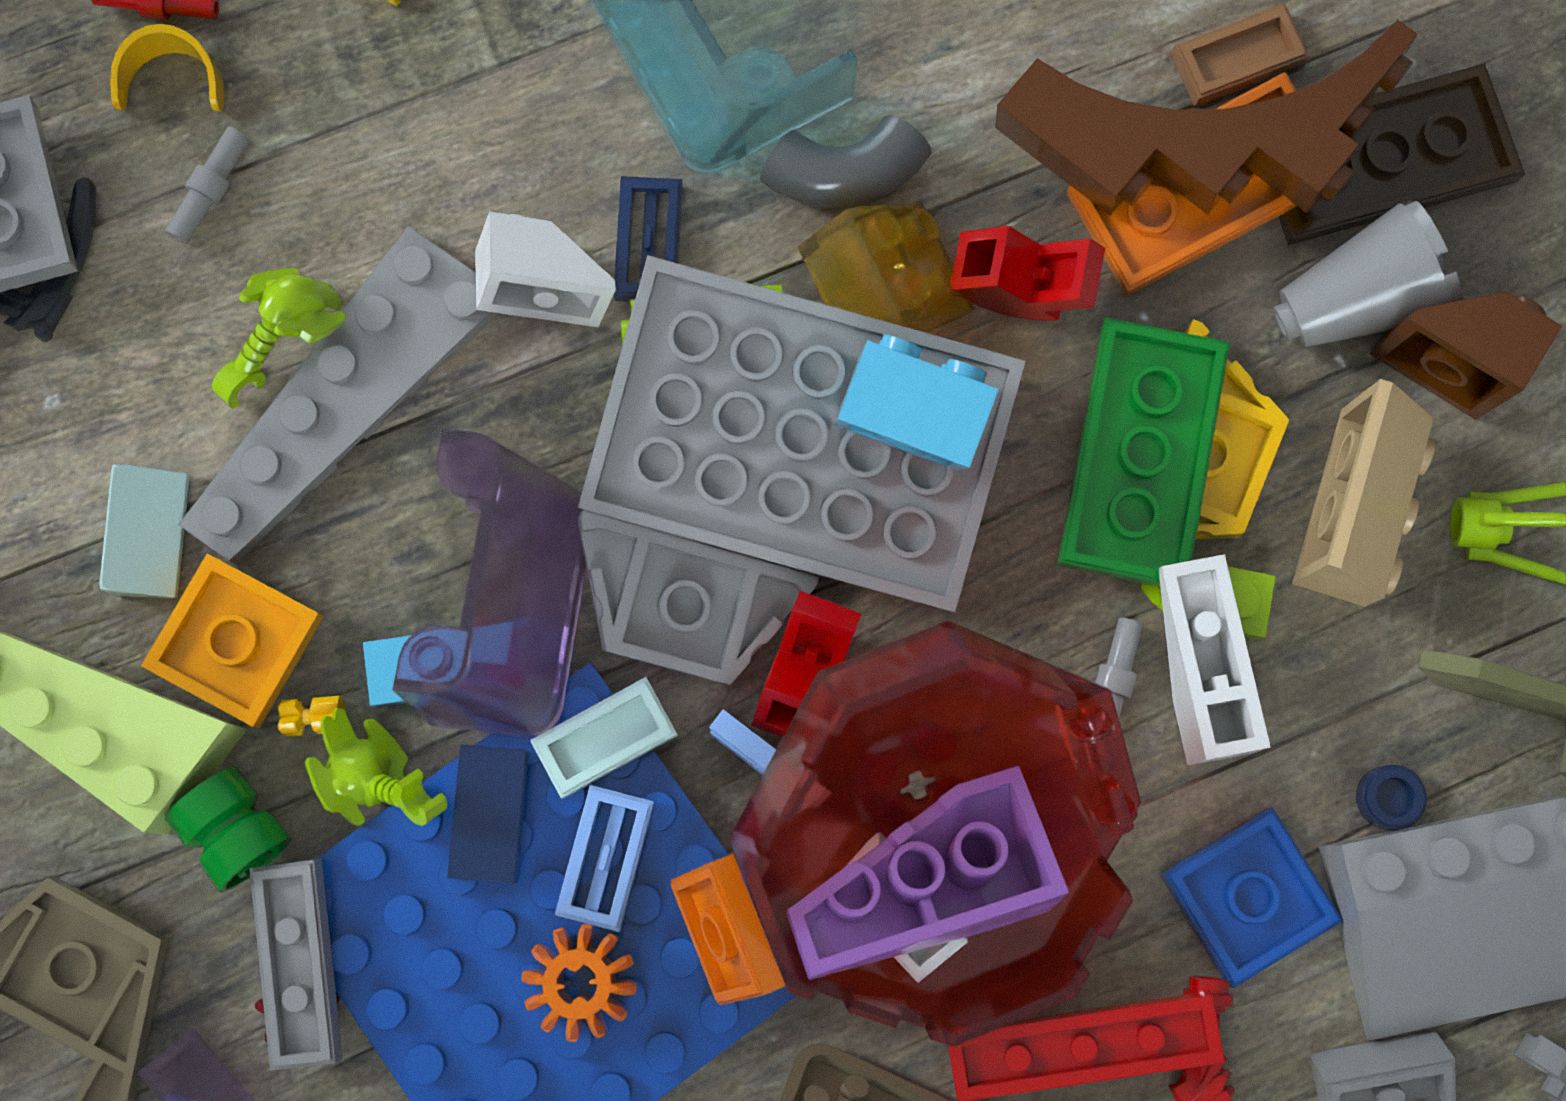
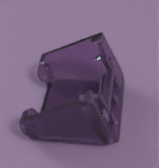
M442 428L436 459L438 477L444 488L452 495L466 499L465 505L470 512L480 513L460 628L425 627L413 633L403 644L399 654L392 690L430 726L522 737L539 736L554 727L559 721L564 707L587 567L578 525L579 513L583 510L578 508L582 493L574 486L487 435L472 431Z

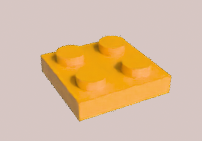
M207 553L141 667L244 723L260 729L324 616Z

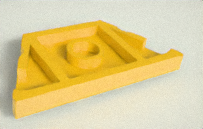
M1193 319L1185 333L1207 337L1210 331L1202 322ZM1227 359L1196 540L1238 538L1245 533L1289 422V418L1270 397L1264 396L1256 390L1253 378L1236 360L1231 363Z

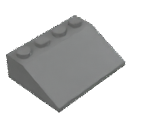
M1566 793L1414 825L1405 829L1390 830L1318 846L1332 903L1343 919L1338 924L1367 1040H1375L1566 998Z

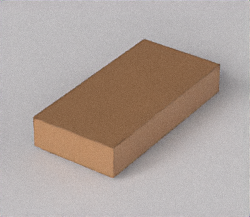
M1285 3L1174 46L1170 54L1194 107L1300 67L1310 57Z

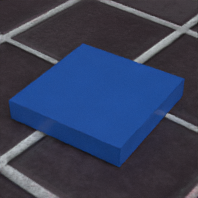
M1273 807L1266 808L1159 873L1222 978L1229 980L1230 988L1237 987L1343 921Z

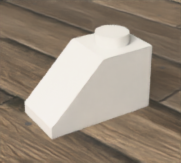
M489 211L475 250L476 310L599 327L616 291L615 280L552 221L524 217L518 214Z

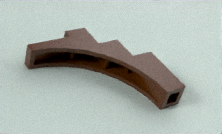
M1397 19L1362 54L1322 80L1276 99L1227 109L1174 110L1124 101L1081 85L1037 58L998 103L995 128L1109 216L1113 214L1123 201L1132 206L1149 187L1155 175L1206 214H1209L1222 198L1231 204L1245 189L1254 174L1307 213L1320 196L1331 202L1355 173L1354 170L1347 166V163L1359 144L1351 138L1358 132L1374 110L1367 102L1379 87L1389 94L1413 64V61L1405 55L1418 34Z

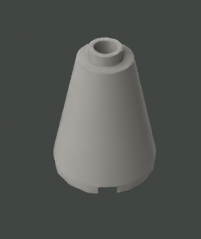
M1410 199L1406 202L1398 203L1280 290L1282 304L1273 307V311L1287 341L1298 338L1303 347H1310L1393 330L1416 309L1463 300V294L1457 272L1455 271L1448 275L1446 273L1441 255L1448 252V249L1441 234L1423 206L1417 201L1411 202Z

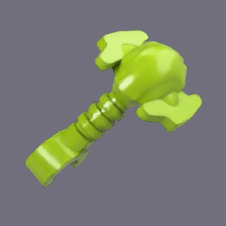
M295 268L269 270L250 276L246 284L247 287L239 295V300L243 303L259 301L258 309L263 321L258 322L238 357L223 366L216 374L212 382L213 392L230 408H236L239 405L237 395L246 384L251 382L259 390L265 386L266 377L260 369L264 364V360L267 359L269 351L273 349L275 342L281 336L300 337L308 343H314L327 337L339 328L346 319L345 313L342 311L330 313L325 310V308L341 309L342 299L334 291L333 286L323 281L320 282L305 275H300L299 270Z
M336 708L332 713V717H322V734L330 757L325 767L315 757L307 758L305 766L314 791L325 810L333 813L339 812L353 825L361 826L364 824L365 818L357 804L373 807L384 802L400 807L412 822L423 826L447 809V799L442 793L433 799L427 795L422 786L423 773L419 768L404 777L403 769L407 764L408 757L395 738L376 720L366 719L363 722V726L368 734L366 740L356 737L346 712L342 708Z

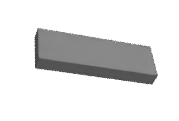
M322 858L249 868L270 1071L336 1063L343 1059Z

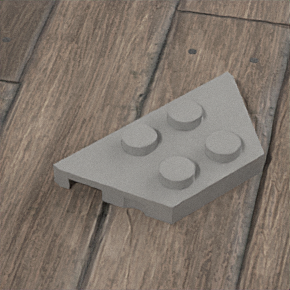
M584 509L579 513V531L603 651L721 684L731 685L751 662V657L761 645L767 643L783 625L782 621L792 611L799 591L810 594L817 586L819 577Z

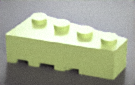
M0 631V726L143 833L169 834L172 829L165 821L167 812L189 791L213 776L247 731V728Z

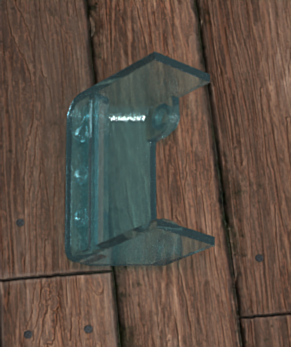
M590 0L593 9L679 157L689 168L695 171L711 173L721 170L781 138L790 130H796L853 99L858 58L852 49L796 78L785 58L770 48H749L727 59L693 0Z

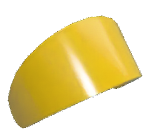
M147 25L134 31L123 40L115 53L111 65L110 85L112 104L115 110L124 111L127 107L130 83L136 72L143 64L163 54H187L205 64L209 80L210 104L213 111H223L225 101L224 82L220 71L199 41L188 32L172 25Z

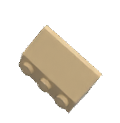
M1379 379L1341 409L1292 582L1294 585L1363 607L1384 599L1385 594L1390 595L1398 584L1403 566L1402 559L1396 557L1402 534L1407 535L1411 530L1419 509V500L1412 497L1418 475H1424L1429 468L1435 451V440L1429 439L1434 417L1394 383Z

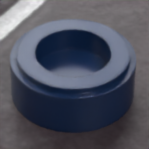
M1386 765L1373 768L1361 778L1356 790V803L1363 818L1371 825L1383 830H1399L1414 825L1422 817L1427 805V793L1422 780L1412 770L1400 765Z

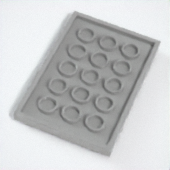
M647 255L578 508L956 612L1026 361ZM883 335L894 336L921 347L922 352L919 359L941 367L942 364H947L948 359H954L987 372L984 384L998 388L999 391L970 468L956 471L834 425L859 356L867 340L879 344L880 340L882 341Z

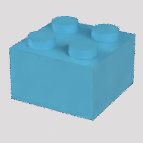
M883 335L882 341L880 340L879 344L867 340L859 356L834 425L956 471L970 468L999 391L998 388L984 384L987 372L954 359H948L947 364H942L941 367L919 359L922 352L921 347L894 336Z

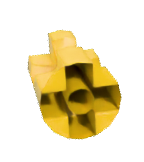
M342 695L315 697L312 699L310 709H304L302 702H299L298 699L281 700L278 704L280 716L278 729L286 737L302 736L305 725L311 724L314 732L322 734V717H332V713L336 708H342L346 712L344 698Z

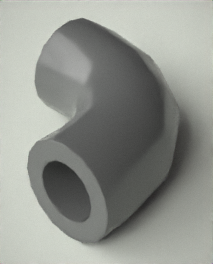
M891 115L884 116L874 130L861 141L845 147L824 146L793 129L782 137L770 153L762 169L760 180L775 192L812 208L854 209L891 196L920 170L932 154L926 138L908 122Z

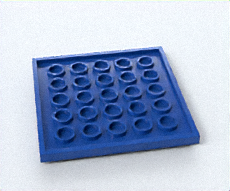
M591 662L474 745L526 749L529 751L517 883L447 878L459 757L422 782L425 792L431 799L442 793L446 797L448 804L444 812L426 825L420 826L415 824L403 813L400 807L390 805L316 858H322L336 992L410 1101H657L818 980V978L808 979L799 951L741 872L786 986L759 997L723 1005L716 1003L670 883H672L671 879L729 854L653 749L590 784L655 802L621 931L617 932L593 925L594 938L592 948L597 949L604 937L614 933L618 936L619 940L617 945L607 955L610 961L614 962L623 955L631 954L634 958V965L627 970L617 972L616 980L636 982L638 984L637 992L629 996L612 995L614 999L626 1007L628 1015L623 1021H618L600 1009L606 1022L607 1033L603 1037L595 1038L590 1031L586 1018H584L579 1039L576 1042H569L566 1040L565 1034L568 1018L562 1017L558 1025L547 1033L540 1026L543 1019L552 1011L548 1003H545L536 1010L528 1011L526 1009L525 1000L543 992L542 985H530L521 980L522 972L529 969L545 971L547 968L534 958L531 950L535 945L542 944L559 955L553 940V931L561 927L568 931L575 948L577 947L579 929L581 925L587 924L557 916L555 911L590 786L588 785L572 795L561 799L530 740L613 695V692ZM605 802L600 804L573 903L574 906L585 908L612 804ZM626 808L599 908L600 913L610 915L637 814L635 810ZM587 966L576 972L570 971L567 968L564 980H570L571 984L565 987L566 992L575 999L584 992L594 996L597 984H589V981L596 977L595 973Z

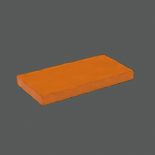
M1286 72L1216 109H1227L1272 100L1291 93L1296 89ZM1255 174L1245 189L1231 204L1222 198L1209 214H1206L1156 175L1143 195L1132 206L1123 201L1111 216L1073 187L1069 186L1067 189V195L1092 239L1105 247L1104 260L1126 297L1296 207L1288 198Z

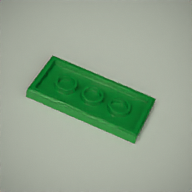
M1108 317L1104 318L1099 334L1057 566L1160 587L1158 568L1165 565L1192 561L1230 342Z

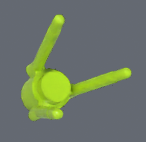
M1566 482L1491 493L1469 491L1467 497H1457L1453 502L1450 515L1449 531L1451 544L1454 547L1466 548V560L1489 561L1538 578L1566 585V572L1496 549L1498 544H1508L1510 542L1514 526H1566V514L1513 512L1510 506H1501L1566 496Z

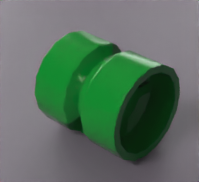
M237 767L224 769L209 777L184 795L165 815V821L186 848H204L199 858L200 863L203 865L202 870L220 893L227 892L250 878L249 868L268 865L288 847L292 840L276 817L271 816L267 810L253 812L259 795Z

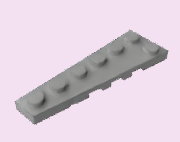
M407 226L342 311L346 315L344 323L318 342L178 524L231 563L236 565L300 504L307 492L316 489L338 468L337 463L363 438L367 440L383 425L382 420L407 396L411 398L428 382L427 377L452 353L456 355L499 314L476 310V273L409 226Z

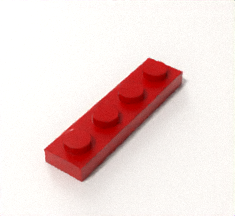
M1210 991L956 1029L946 1033L957 1101H972L1225 1063L1213 995Z

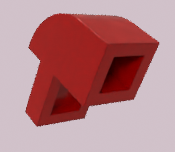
M1011 226L962 231L960 233L949 291L981 308L999 314L1029 320L1057 321L1062 310L1094 308L1105 247L1091 238L1039 244Z
M799 591L778 653L763 687L751 726L812 748L861 613L840 606L832 601Z

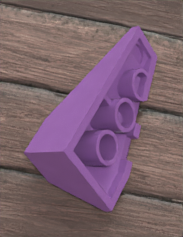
M1019 766L956 785L942 795L936 803L910 822L904 823L892 832L887 839L856 862L850 863L789 908L786 914L808 979L810 980L984 933L1049 912L1069 894V891Z

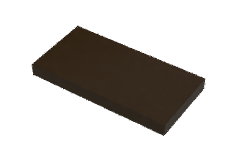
M1485 63L1396 87L1389 94L1386 91L1374 93L1367 102L1374 109L1372 114L1351 138L1359 145L1347 163V166L1355 171L1350 180L1331 202L1320 196L1307 213L1296 206L1278 217L1287 244L1291 245L1374 222L1398 203H1403L1410 199L1411 202L1417 201L1425 208L1518 182L1525 175Z

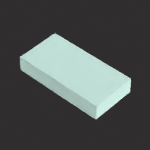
M644 677L530 741L560 798L564 799L677 737L678 734L647 677Z

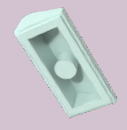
M126 464L112 465L99 583L101 591L113 596L178 599L185 530L178 524L185 517L187 510L190 479L188 473Z

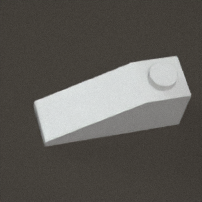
M1225 554L1161 566L1158 569L1172 697L1187 765L1251 754L1271 748Z

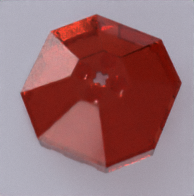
M948 620L817 672L729 840L789 993L813 1000L818 992L842 1000L849 1013L894 1028L902 1020L925 1028L931 1040L955 1047L1074 998L1079 994L1090 975V972L1083 963L1098 936L1108 940L1112 938L1133 902L1130 890L1107 860L1121 836L1134 828V820L1138 816L1137 809L1141 804L1112 692L1109 688ZM1019 766L1069 894L1049 912L991 931L969 936L968 942L919 983L894 957L809 980L786 914L787 910L845 868L862 847L878 832H881L888 838L892 832L907 821L910 822L956 785ZM916 771H920L924 778L934 776V781L925 786L926 795L920 799H915L911 792L901 794V789L906 788L910 784L908 775Z

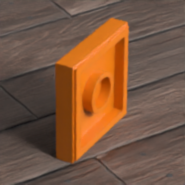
M734 853L671 879V888L716 1003L723 1005L759 997L786 986Z

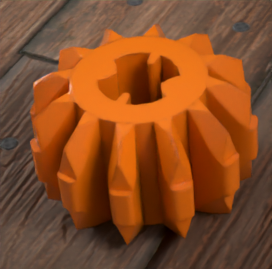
M592 924L581 925L578 932L577 947L575 948L570 934L564 927L554 930L553 940L559 955L549 947L537 944L531 950V953L537 961L547 967L546 970L529 969L522 972L521 980L530 985H542L543 992L525 1000L526 1009L528 1011L536 1010L545 1003H548L552 1011L543 1019L540 1026L547 1033L558 1025L562 1017L568 1018L565 1034L566 1040L569 1042H576L579 1039L584 1018H586L590 1031L595 1038L603 1037L607 1033V1027L600 1009L613 1019L623 1021L628 1015V1010L622 1003L614 999L612 995H634L638 988V984L634 981L616 980L617 972L627 970L634 965L633 956L631 954L623 955L614 962L610 961L607 955L613 950L619 940L618 936L614 933L604 937L597 949L592 948L594 938ZM587 966L596 976L589 981V984H597V990L594 996L584 992L575 999L565 990V987L570 985L571 981L564 980V974L567 968L570 971L576 972Z

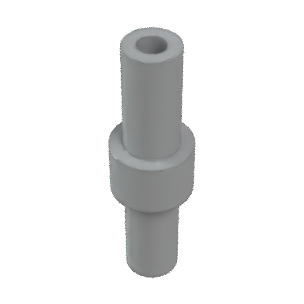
M228 126L205 165H196L184 185L188 193L165 230L169 236L181 243L188 244L210 205H219L230 186L226 179L249 142V138L243 133Z
M1128 618L1118 619L1107 664L1099 665L1093 688L1099 694L1086 740L1090 743L1112 747L1124 700H1131L1137 674L1132 672V667L1144 625L1139 621Z

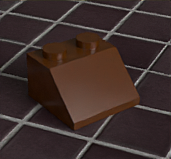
M1505 291L1416 309L1377 342L1370 355L1476 420L1525 389L1562 328V325L1547 317L1543 307L1535 301L1523 296H1513Z

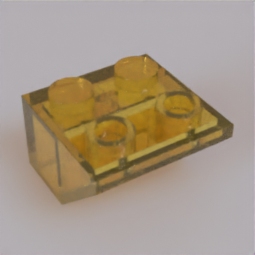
M922 202L847 208L798 246V250L825 305L925 333L960 319L975 310L971 302L960 297L962 294L954 291L953 287L950 286L954 265L939 237V228L935 219L926 211Z

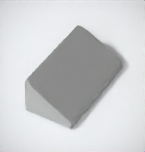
M1434 1031L1311 1054V1069L1318 1101H1456L1455 1057L1438 1033Z

